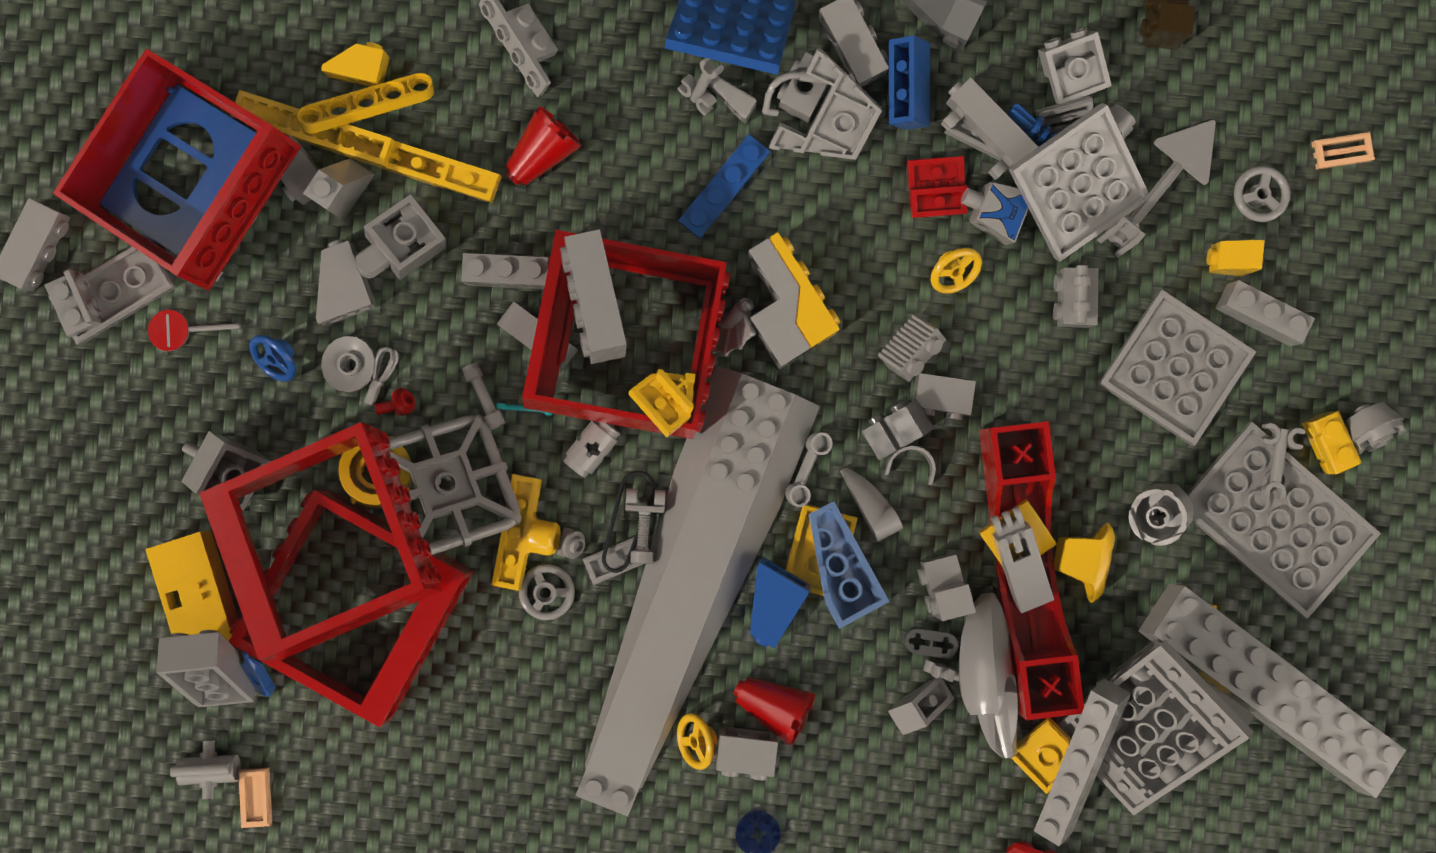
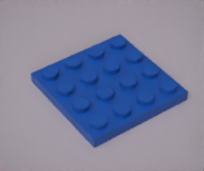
M679 0L666 37L665 49L778 75L796 1Z

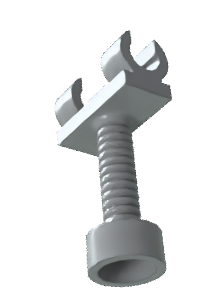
M626 489L625 511L639 513L638 547L636 550L631 551L630 563L653 564L654 552L648 549L649 515L651 513H664L666 490H655L654 506H637V489Z

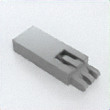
M1017 506L1012 508L1015 519L1011 520L1009 512L1005 511L1001 513L1004 523H1000L997 515L992 516L991 521L995 531L992 536L1015 606L1021 613L1053 601L1054 597L1032 528L1024 521L1021 510ZM1013 543L1014 551L1016 553L1023 551L1025 557L1019 555V559L1013 561L1008 545Z

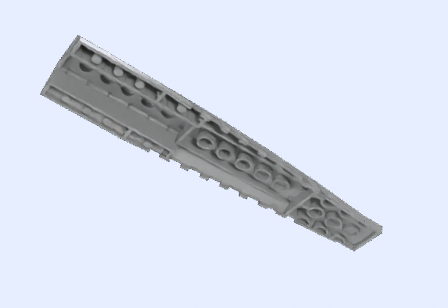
M717 365L709 381L711 385L708 400H706L705 405L701 404L700 410L706 411L703 428H701L700 433H695L693 439H686L674 469L665 499L664 513L660 515L650 551L654 552L653 564L645 565L587 756L586 770L575 795L627 817L638 790L643 787L780 509L786 488L791 481L820 407L793 393Z

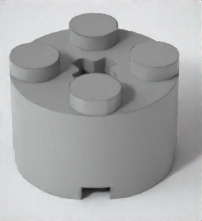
M1169 483L1154 484L1146 488L1133 501L1129 511V523L1133 532L1140 539H1144L1157 546L1168 545L1178 540L1189 528L1193 521V505L1189 496L1180 486ZM1158 510L1165 512L1166 517L1164 518L1163 515L1158 516L1156 512Z

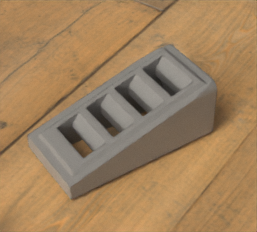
M719 76L711 79L708 87L746 124L756 108V98Z

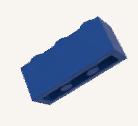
M916 36L889 40V124L904 130L930 127V43Z

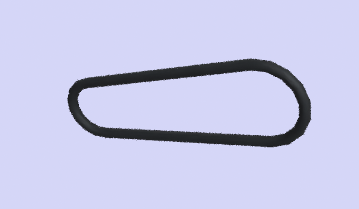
M634 471L627 474L620 483L602 554L603 566L612 573H619L627 568L630 562L631 551H634L638 541L639 529H637L624 565L618 569L608 566L606 555L626 481L635 475L646 477L652 486L651 495L646 506H651L654 499L655 482L649 474L643 471Z

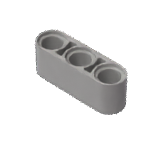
M513 302L497 325L532 350L538 319ZM570 343L566 361L561 363L560 366L561 373L578 352V349Z

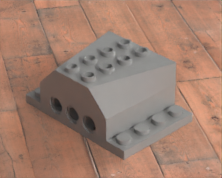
M1166 640L1162 643L1152 641L1106 678V680L1130 692L1131 695L1097 773V777L1135 815L1248 740L1254 733L1248 725L1255 715L1203 679ZM1087 695V697L1083 700V701H1084V707H1085V704H1086V702H1087V699H1088L1089 695ZM1081 714L1068 715L1057 723L1071 739Z

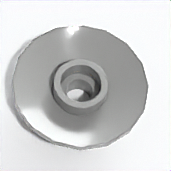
M344 336L335 339L327 346L322 356L321 368L324 378L330 386L339 391L354 392L362 389L370 382L375 373L376 360L373 350L365 341L358 337ZM352 360L356 362V366L353 370H351L349 367V363Z

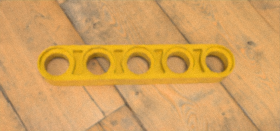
M425 73L412 74L303 106L297 113V119L304 132L310 134L322 132L427 101L434 94L433 82L431 77ZM418 84L428 85L423 91L413 89ZM396 91L401 93L395 99L386 97L390 92ZM366 99L374 101L368 107L359 105L361 101ZM338 107L346 109L341 115L332 114V111ZM311 115L319 117L313 123H306L304 121L306 117Z

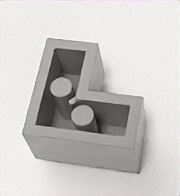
M951 553L920 561L921 568L917 569L921 585H926L929 596H925V603L929 613H932L933 616L941 621L976 613L969 584L963 581L957 554Z

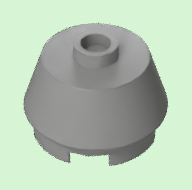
M1384 402L1372 406L1366 404L1354 411L1355 414L1345 422L1358 455L1363 453L1365 447L1371 452L1390 443L1394 433L1398 432L1399 435H1403L1407 431L1402 423L1404 418Z

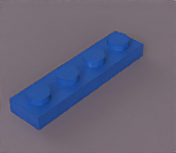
M748 134L678 222L698 239H701L769 156L770 151Z

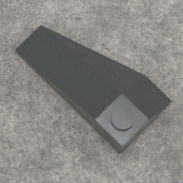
M900 0L937 37L943 39L944 44L952 48L960 47L962 49L987 3L983 0Z

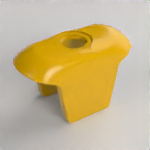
M1105 523L1092 538L1059 537L1057 539L1053 558L1055 571L1082 581L1090 603L1098 600L1105 589L1115 543V534L1112 526L1109 523Z

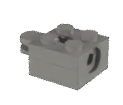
M410 194L364 226L365 237L371 245L357 254V270L363 277L370 279L390 267L398 279L401 280L443 251L446 238Z

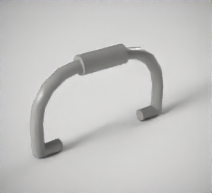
M802 69L800 72L782 74L769 85L765 94L762 113L778 117L779 110L770 108L771 99L775 88L786 80L799 79V81L827 85V83L806 74V70Z

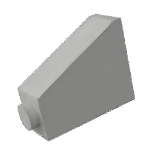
M347 159L319 169L303 194L344 221L374 174L352 159Z
M344 239L333 241L328 244L329 248L321 250L316 320L322 326H328L377 308L367 278L363 277L357 270V249L350 241L345 242Z

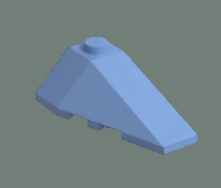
M833 501L810 513L809 520L825 604L840 629L885 605L889 600L835 502Z

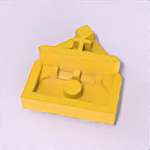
M658 369L656 374H650L630 389L629 396L659 430L668 437L691 417V412L694 408L693 385L695 383V374L665 373L663 370Z

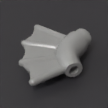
M742 298L728 314L721 317V321L718 323L719 327H721L718 344H716V349L711 350L712 354L722 352L727 357L735 349L742 350L746 341L756 335L749 320L751 310L754 308L751 300Z

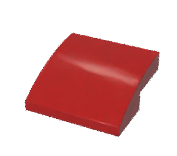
M963 155L907 160L909 201L912 218L968 214V206L961 204L962 196L967 189V185H965Z

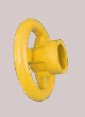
M959 248L944 253L931 273L933 288L945 294L955 293L966 288L976 279L981 271V255L972 248ZM974 261L972 270L963 279L962 275L965 272V268ZM950 276L954 279V284L943 285L939 282V277Z
M688 713L680 719L677 727L678 746L683 758L691 767L703 770L713 760L717 736L714 729L708 726L702 717L694 713ZM694 722L693 733L685 736L687 724ZM687 746L696 751L700 761L691 755Z

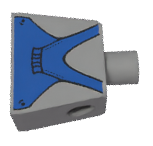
M990 182L983 185L980 193L967 188L961 199V204L973 208L969 221L971 224L1004 245L1016 242L1028 211V206L1018 188Z

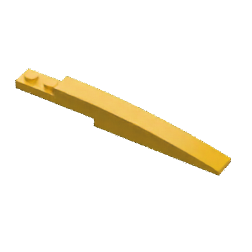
M239 90L235 101L236 104L271 124L286 136L291 135L298 141L490 203L494 201L502 178L497 173L397 142L392 138L349 124L318 133H306L301 129L297 119V113L300 109ZM311 115L306 117L304 121L306 123H313L319 117Z

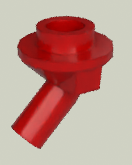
M397 388L392 393V401L374 404L376 415L396 412V415L404 416L412 413L415 408L413 395L404 388Z

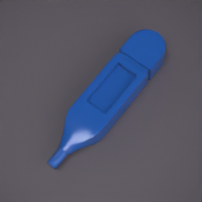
M244 651L242 653L244 661L241 665L243 671L256 691L266 697H270L276 688L275 684L272 682L264 666Z

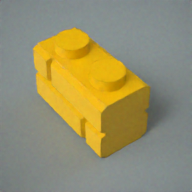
M1339 411L1325 412L1302 422L1317 459L1321 461L1319 464L1324 474H1338L1362 463Z

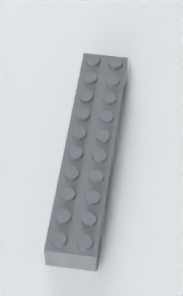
M1168 584L1138 631L1151 641L1162 643L1166 640L1203 679L1255 715L1254 717L1356 792L1377 798L1406 751L1186 586Z

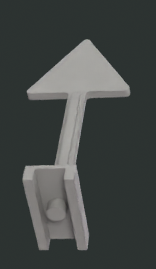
M1214 120L1175 132L1154 141V145L1169 156L1173 163L1131 216L1120 218L1097 239L1100 243L1108 239L1117 246L1118 250L1114 253L1116 257H1120L1133 248L1146 235L1139 229V223L1183 169L1201 184L1206 185L1209 182L1216 125Z

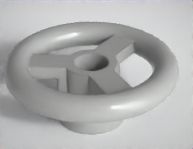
M1257 166L1248 169L1239 177L1234 188V200L1237 208L1245 217L1253 221L1267 222L1276 219L1286 210L1290 201V187L1286 178L1278 170L1268 166ZM1262 174L1260 183L1250 187L1243 195L1245 183L1251 177ZM1271 177L1278 182L1281 188L1280 203L1271 196L1269 188ZM1258 191L1263 193V199L1258 197ZM1245 203L1252 208H1260L1267 205L1272 211L1257 213L1252 211Z
M542 564L530 569L524 575L522 590L519 591L522 607L528 614L540 620H553L564 615L571 607L575 595L574 584L569 574L562 568L552 564ZM548 572L559 576L566 588H556L552 583L546 582L542 573ZM534 578L537 583L533 591L536 602L532 606L527 597V588L530 581ZM542 588L550 589V597L546 598L541 594ZM556 597H566L558 609L550 612L540 611L543 605L552 603Z

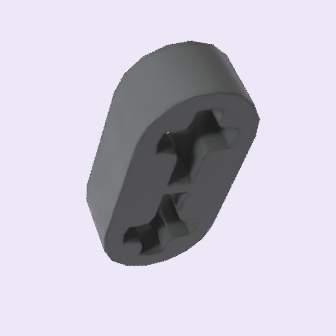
M911 628L905 633L903 638L905 647L911 653L917 655L950 658L958 650L956 637L946 631ZM916 633H919L921 639L928 640V645L919 644L918 648H914V645L909 640L910 638H915ZM944 637H947V641L952 643L951 648H946L945 652H942V648L933 645V641L942 642Z

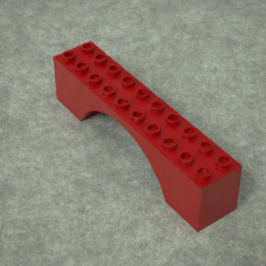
M1049 421L979 430L990 523H992V516L997 515L999 518L1002 516V512L1011 510L1026 499L1051 534V503L1056 475ZM1051 548L1042 554L1041 559L1054 600L1024 613H1021L1015 606L1003 567L994 556L999 599L1007 621L1013 652L1018 714L1025 720L1082 714L1084 701L1078 654L1071 641L1062 611L1055 574L1053 549Z

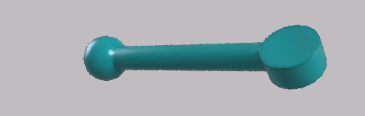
M496 403L495 406L496 409L544 413L546 416L553 414L526 409L524 405Z

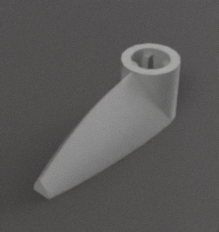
M848 468L840 470L864 520L877 542L903 529L895 510L868 480Z

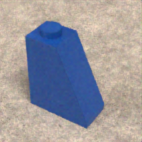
M763 556L757 566L750 634L754 636L753 639L758 644L764 647L769 645L775 649L809 594L811 585Z

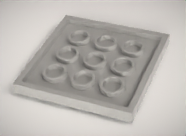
M1104 103L1096 106L1008 168L1054 259L1059 262L1105 231L1120 218L1135 210L1149 193L1108 105Z
M1160 290L1098 384L1191 446H1195L1256 351L1167 292Z

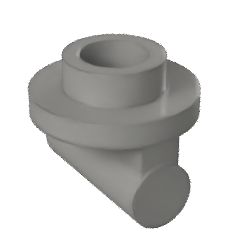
M563 527L556 554L575 559L585 549V537L579 531Z

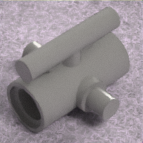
M203 741V753H200V757L179 758L177 764L171 766L170 775L171 777H176L178 785L199 784V788H202V799H214V787H217V783L239 781L238 771L241 770V762L238 755L218 756V752H215V741Z

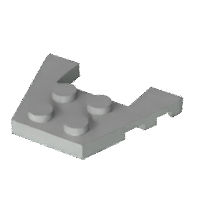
M817 47L806 69V74L831 85L807 134L780 122L769 143V148L773 150H779V148L789 149L797 153H804V151L820 153L822 156L856 160L882 112V107L822 49Z

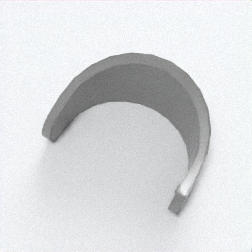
M907 446L891 454L886 464L885 475L889 474L892 461L899 453L905 450H915L924 455L929 463L930 475L928 485H932L936 467L934 459L928 451L918 446Z

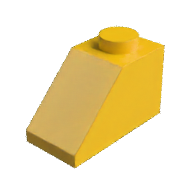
M366 42V45L355 44L322 64L321 71L329 78L371 87L384 83L390 57L383 50V47L371 42Z
M1220 241L1213 244L1208 250L1206 258L1207 265H1210L1209 273L1245 276L1261 270L1265 241Z

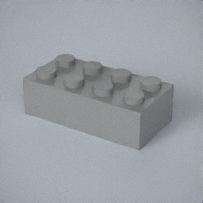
M600 229L564 237L565 247H560L564 273L570 272L571 274L567 276L571 301L577 300V304H573L574 317L577 329L583 328L584 331L580 333L583 356H589L591 364L626 357V339Z
M203 630L200 634L195 635L173 633L170 637L159 638L156 673L198 708L255 702V688L241 667L244 657L218 631Z

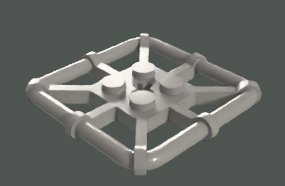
M479 414L477 416H463L433 426L426 424L420 426L419 430L389 438L391 447L388 448L389 450L424 440L431 459L412 463L390 452L391 457L396 459L399 467L410 473L416 489L410 490L409 493L411 500L420 499L425 513V518L421 528H419L422 539L432 519L452 514L456 524L458 535L429 544L432 555L460 545L463 547L470 546L473 541L519 525L522 519L518 501L506 472L508 470L507 464L502 462L491 430L486 421L483 420L484 417ZM471 427L459 450L440 456L434 440L435 436ZM478 430L492 465L472 471L466 452ZM496 475L508 508L483 497L476 480ZM442 478H445L447 482H453L450 491L440 489L438 486L441 484ZM478 505L503 517L504 520L468 531L461 510Z

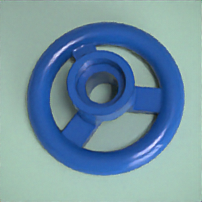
M256 335L250 340L249 349L252 358L263 372L281 382H288L294 379L297 368L292 357L294 355L293 348L288 342L283 339L275 340L267 335ZM259 343H263L266 351L263 357L258 349ZM271 364L272 366H277L279 369L285 372V374L274 370L269 365Z

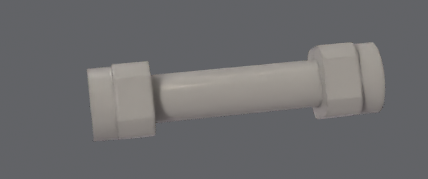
M475 362L462 368L466 381L472 383L486 413L484 419L489 429L493 430L504 425L503 415L500 410H496L481 378L484 374L478 363Z

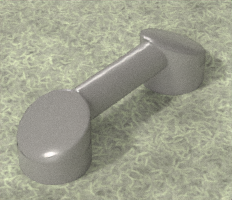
M816 432L807 438L806 448L808 451L795 482L789 484L786 488V498L793 506L803 507L810 501L811 493L805 485L817 456L827 454L832 448L833 442L827 433Z

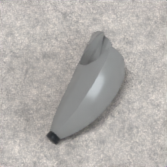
M994 586L981 587V595L974 602L976 613L967 615L961 636L959 686L963 703L970 715H978L981 729L990 748L1002 758L1009 759L1017 755L1018 730L1017 685L1013 652L1007 621L1002 605L996 596V588Z

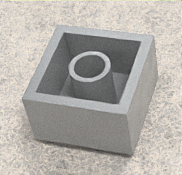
M720 726L716 770L721 771V775L728 777H738L739 773L750 774V778L754 780H767V777H774L778 747L777 736L768 731Z

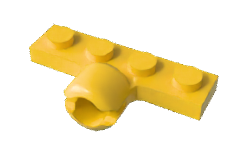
M512 474L511 485L519 504L522 519L519 525L501 532L492 586L521 591L529 554L537 553L550 556L558 548L561 535L560 526L555 522L539 520L536 516L542 479Z

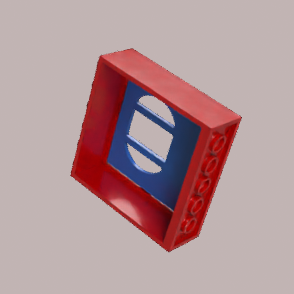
M146 48L127 79L121 85L120 90L106 108L100 121L90 133L80 152L75 156L71 166L59 181L53 194L174 275L209 291L302 146L271 124ZM181 83V84L184 85L185 87L189 88L190 90L194 91V92L197 93L198 95H200V96H202L203 98L207 99V100L210 101L211 103H213V104H215L216 106L220 107V108L223 109L224 111H226V112H228L229 114L233 115L234 117H236L237 119L241 120V121L244 122L245 124H247V125H249L250 127L254 128L255 130H257V133L253 132V131L250 130L249 128L245 127L244 125L240 124V123L237 122L236 120H234V119H232L231 117L227 116L226 114H224L223 112L219 111V110L216 109L215 107L211 106L210 104L206 103V102L203 101L202 99H200V98H198L197 96L193 95V94L190 93L189 91H187V90H185L184 88L180 87L179 84ZM186 123L202 126L210 134L213 141L214 157L209 158L171 134L169 130L177 125ZM162 139L167 140L207 166V170L188 199H184L143 172V168ZM137 180L144 182L178 204L180 209L167 215H155L146 211L137 197ZM101 205L109 211H111L112 213H114L115 215H117L118 217H120L121 219H123L124 221L128 222L129 224L137 228L138 230H140L142 234L138 233L137 231H135L134 229H132L131 227H129L128 225H126L125 223H123L122 221H120L119 219H117L116 217L102 209ZM158 242L174 254L178 255L177 258L169 252H167L166 250H164L163 248H161L160 246H158L156 243Z

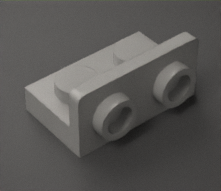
M68 269L64 271L65 276L44 286L66 335L73 337L102 324L99 316L101 314L100 307L88 292L90 288L88 280L82 273Z

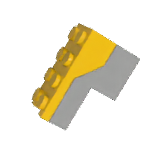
M777 232L750 249L748 260L775 301L752 316L750 322L756 335L780 370L836 335L840 330L838 324L841 322L832 308L827 310L823 303L825 296L817 284L811 285L808 280L810 273L803 261L797 262L794 258L793 251L795 250L786 236L782 238Z

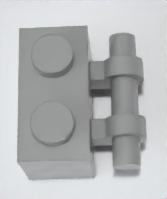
M1078 265L1076 268H1063L1058 271V275H1055L1054 291L1058 292V303L1054 304L1053 318L1057 320V327L1091 328L1098 325L1099 268H1088L1086 265Z

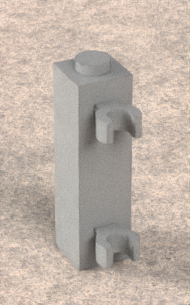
M971 77L965 83L960 80L948 92L951 97L946 104L953 111L943 120L941 125L949 132L962 119L1001 159L988 172L995 181L1009 167L1038 148L1026 133Z

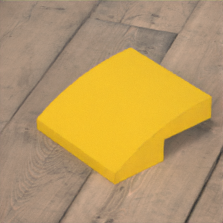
M1026 499L1015 506L1020 508L1024 521L1031 526L1040 556L1057 545ZM1012 509L1009 510L1011 520L1015 519ZM1002 516L999 517L1000 523H1004ZM990 523L980 530L979 534L1001 564L992 536L995 531L993 524ZM1013 543L1008 545L1013 561L1019 559V555L1025 557L1023 551L1020 553L1014 551Z

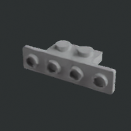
M481 0L479 7L482 15L489 21L498 40L503 43L510 54L512 62L521 71L527 86L533 90L537 97L543 95L551 82L539 62L554 56L558 49L529 3L506 12L499 0Z

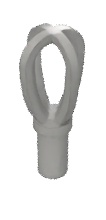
M381 347L375 354V373L370 380L371 384L364 399V403L374 406L381 387L384 386V382L390 377L398 362L397 351L390 347ZM385 352H389L391 356L382 376L378 378Z

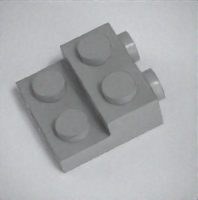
M1087 27L1079 28L1070 32L1071 38L1061 41L1060 37L1044 42L1045 47L1038 50L1044 75L1049 78L1056 104L1079 99L1112 86L1098 32L1088 31Z

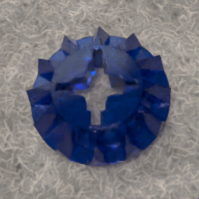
M750 812L744 815L737 824L735 832L736 842L745 853H771L775 851L780 842L779 824L773 816L766 812ZM755 823L761 832H768L762 836V845H759L756 838L750 837V835L754 834Z

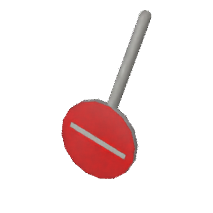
M164 310L158 312L151 319L148 326V335L152 344L158 349L174 351L186 343L189 332L240 329L242 325L240 323L189 327L188 321L181 313L174 310Z

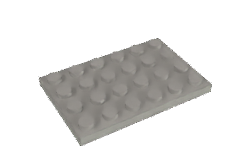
M1248 422L1188 491L1187 495L1192 502L1194 510L1192 522L1300 616L1308 619L1381 533L1288 452H1286L1281 481V484L1286 488V497L1284 500L1276 499L1277 490L1275 487L1270 490L1269 497H1262L1261 489L1270 480L1275 444L1264 445L1260 443V439H1270V437L1253 422Z

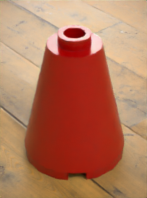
M539 106L534 112L505 166L508 170L506 173L507 177L516 185L521 183L528 185L578 150L582 145L580 140L562 122L559 123L553 118L554 115L542 106Z
M747 677L745 681L740 679L733 693L737 696L736 703L789 746L795 742L807 720L808 710L811 711L816 697L815 694L809 691L752 677Z

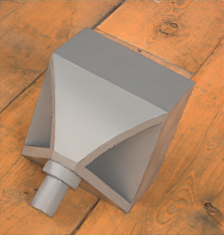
M209 431L200 447L189 441L184 444L182 451L191 455L194 459L181 482L195 494L200 495L199 493L271 461L255 449ZM254 492L238 499L242 511L246 508Z

